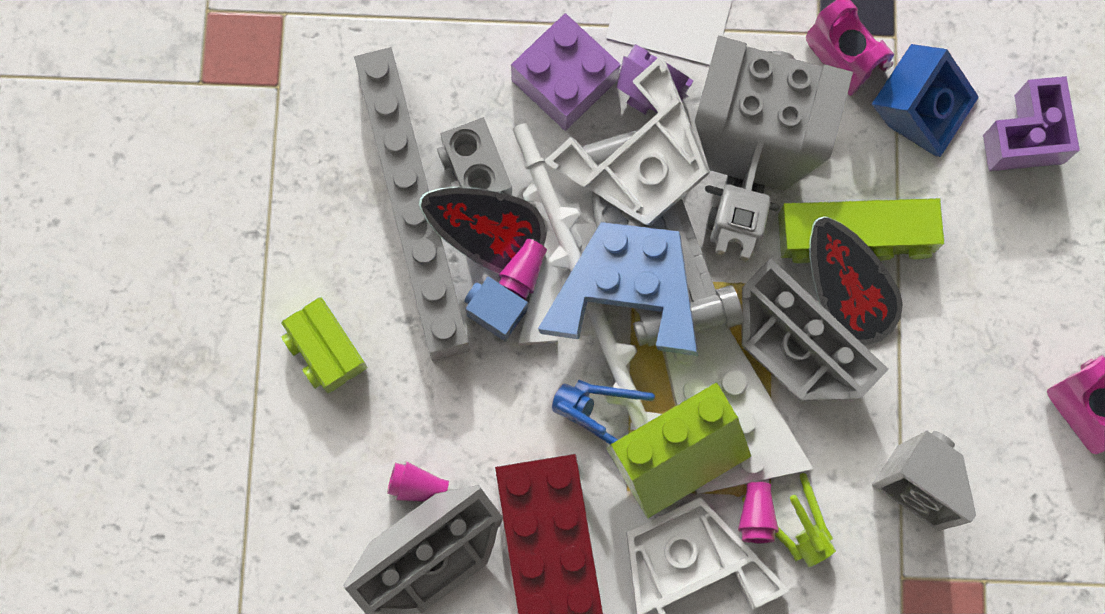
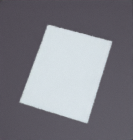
M616 0L606 38L630 45L636 44L649 50L710 65L718 35L723 36L732 0Z
M632 493L584 500L603 614H636L626 532L682 506L681 499L648 519ZM697 591L664 606V611L699 606Z

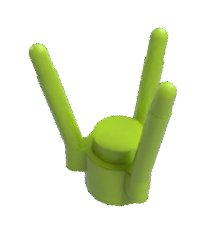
M801 473L799 478L816 524H812L798 497L791 495L790 501L805 530L795 536L798 541L797 544L779 527V532L775 533V536L789 549L795 561L803 558L807 566L811 567L833 555L836 549L831 542L833 537L826 527L809 479L805 473Z

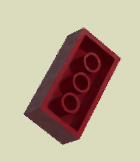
M576 454L495 467L518 614H603Z

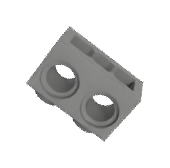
M484 117L440 133L442 146L437 148V152L444 170L451 168L456 181L450 183L451 187L471 188L469 185L474 179L484 178L490 182V186L486 190L512 196V185ZM462 144H471L476 147V151L470 156H461L456 152L457 148Z

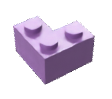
M1067 76L1028 80L1014 95L1018 118L996 120L983 134L989 171L1065 164L1080 151Z

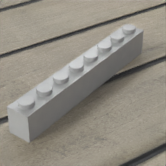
M392 47L354 56L431 359L435 361L469 352V342L442 239L426 221L419 207L420 198L423 194L429 192Z

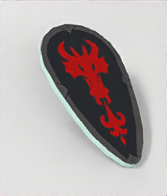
M468 187L439 188L426 192L420 198V210L434 231L466 257L495 273H500L523 247L526 239L534 240L543 246L545 244L546 229L544 219L538 209L524 199L501 192Z
M823 216L816 219L812 225L810 235L809 258L819 304L863 345L867 346L882 341L894 331L901 319L903 302L898 286L887 268L856 233L829 217Z

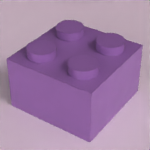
M564 13L511 64V81L566 131L618 81L621 64L570 16Z

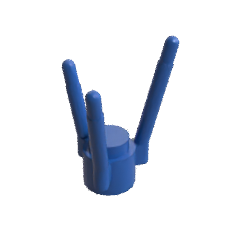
M578 380L575 387L565 383L558 389L553 399L552 410L554 413L584 427L610 445L618 439L607 433L604 426L589 417L594 407V400L589 398V394L653 401L655 395L636 390L591 385Z

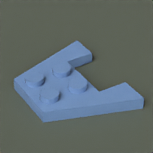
M601 222L538 327L539 332L544 335L579 339L587 302L659 311L663 313L656 342L657 349L664 352L698 356L682 240L679 231Z

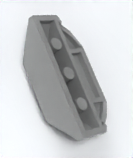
M771 258L742 287V313L744 319L742 324V347L799 401L861 399L888 371V368Z
M479 485L436 493L372 540L343 586L365 614L422 613L488 564L496 540L497 530L501 525L503 517Z

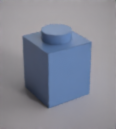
M489 276L482 285L478 282L475 283L464 300L468 304L466 307L467 317L505 342L528 309L527 301Z

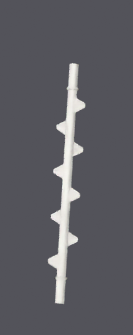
M527 123L520 124L512 130L526 161L525 168L530 171L533 179L523 193V197L526 201L543 203L560 244L549 258L551 266L569 268L572 272L581 257L571 232L572 227L581 216L580 211L575 208L561 207L545 169V160L540 157ZM587 302L586 310L588 316L583 321L580 336L598 338L616 381L613 385L614 388L636 390L627 365L637 353L635 345L617 343L600 303ZM605 396L608 404L626 406L635 430L661 415L659 413L645 412L641 400Z

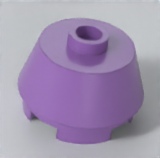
M635 44L627 57L623 56L616 88L629 95L630 97L626 103L646 115L649 109L658 113L656 108L633 83V80L649 67L657 57ZM666 63L681 102L689 97L686 93L694 80Z

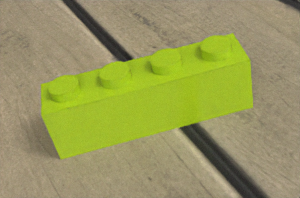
M940 198L784 203L778 213L781 258H792V262L798 264L810 263L809 245L812 225L816 219L823 216L842 223L856 233L880 261L890 260L894 258V255L909 254V259L913 260L927 259L932 257L933 253L945 244Z

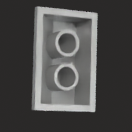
M925 431L898 445L872 483L873 486L938 531L971 523L976 516L964 457L953 449L955 443L950 438L937 431L932 433Z

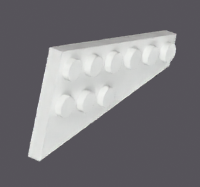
M725 324L695 333L698 356L663 351L675 406L717 382L739 418L752 456L695 490V495L814 469Z

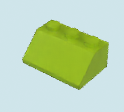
M717 382L606 447L647 519L752 457L739 418Z

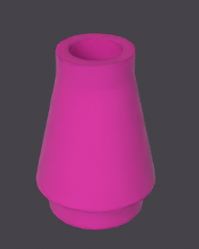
M526 239L523 247L500 272L499 277L501 280L499 284L526 300L529 293H534L547 248L534 240Z
M407 461L404 465L395 462L387 494L396 496L395 500L425 502L436 493L446 492L449 481L441 479Z
M747 483L746 497L738 531L742 532L743 542L754 544L775 542V533H778L779 529L771 495V484Z

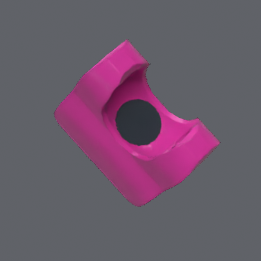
M836 0L823 9L806 35L809 47L823 64L853 72L848 90V95L850 96L858 92L860 86L871 76V71L877 65L883 71H887L893 66L892 58L894 53L883 40L880 42L876 41L861 23L858 17V8L851 0Z
M1104 355L1086 361L1081 365V371L1068 376L1047 389L1049 399L1084 446L1096 455L1105 451Z

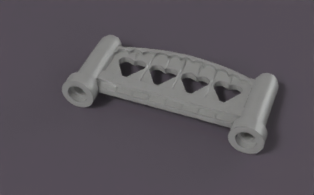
M640 129L584 145L582 148L599 166ZM592 191L597 228L601 222L628 225L629 220L622 215L623 210ZM681 198L651 226L646 225L645 227L679 231L695 333L725 324L726 328L743 324V313L734 287L729 285L716 290L714 288ZM634 308L640 315V321L633 323L639 345L648 344L649 347L656 345L663 312Z

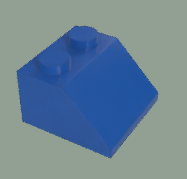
M911 44L872 105L889 128L932 155L941 157L979 96L948 49Z

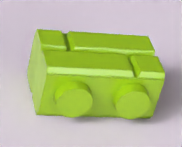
M322 297L315 299L303 307L302 310L295 312L281 322L287 332L281 338L293 356L301 353L308 365L302 371L314 389L322 385L327 393H331L368 368Z

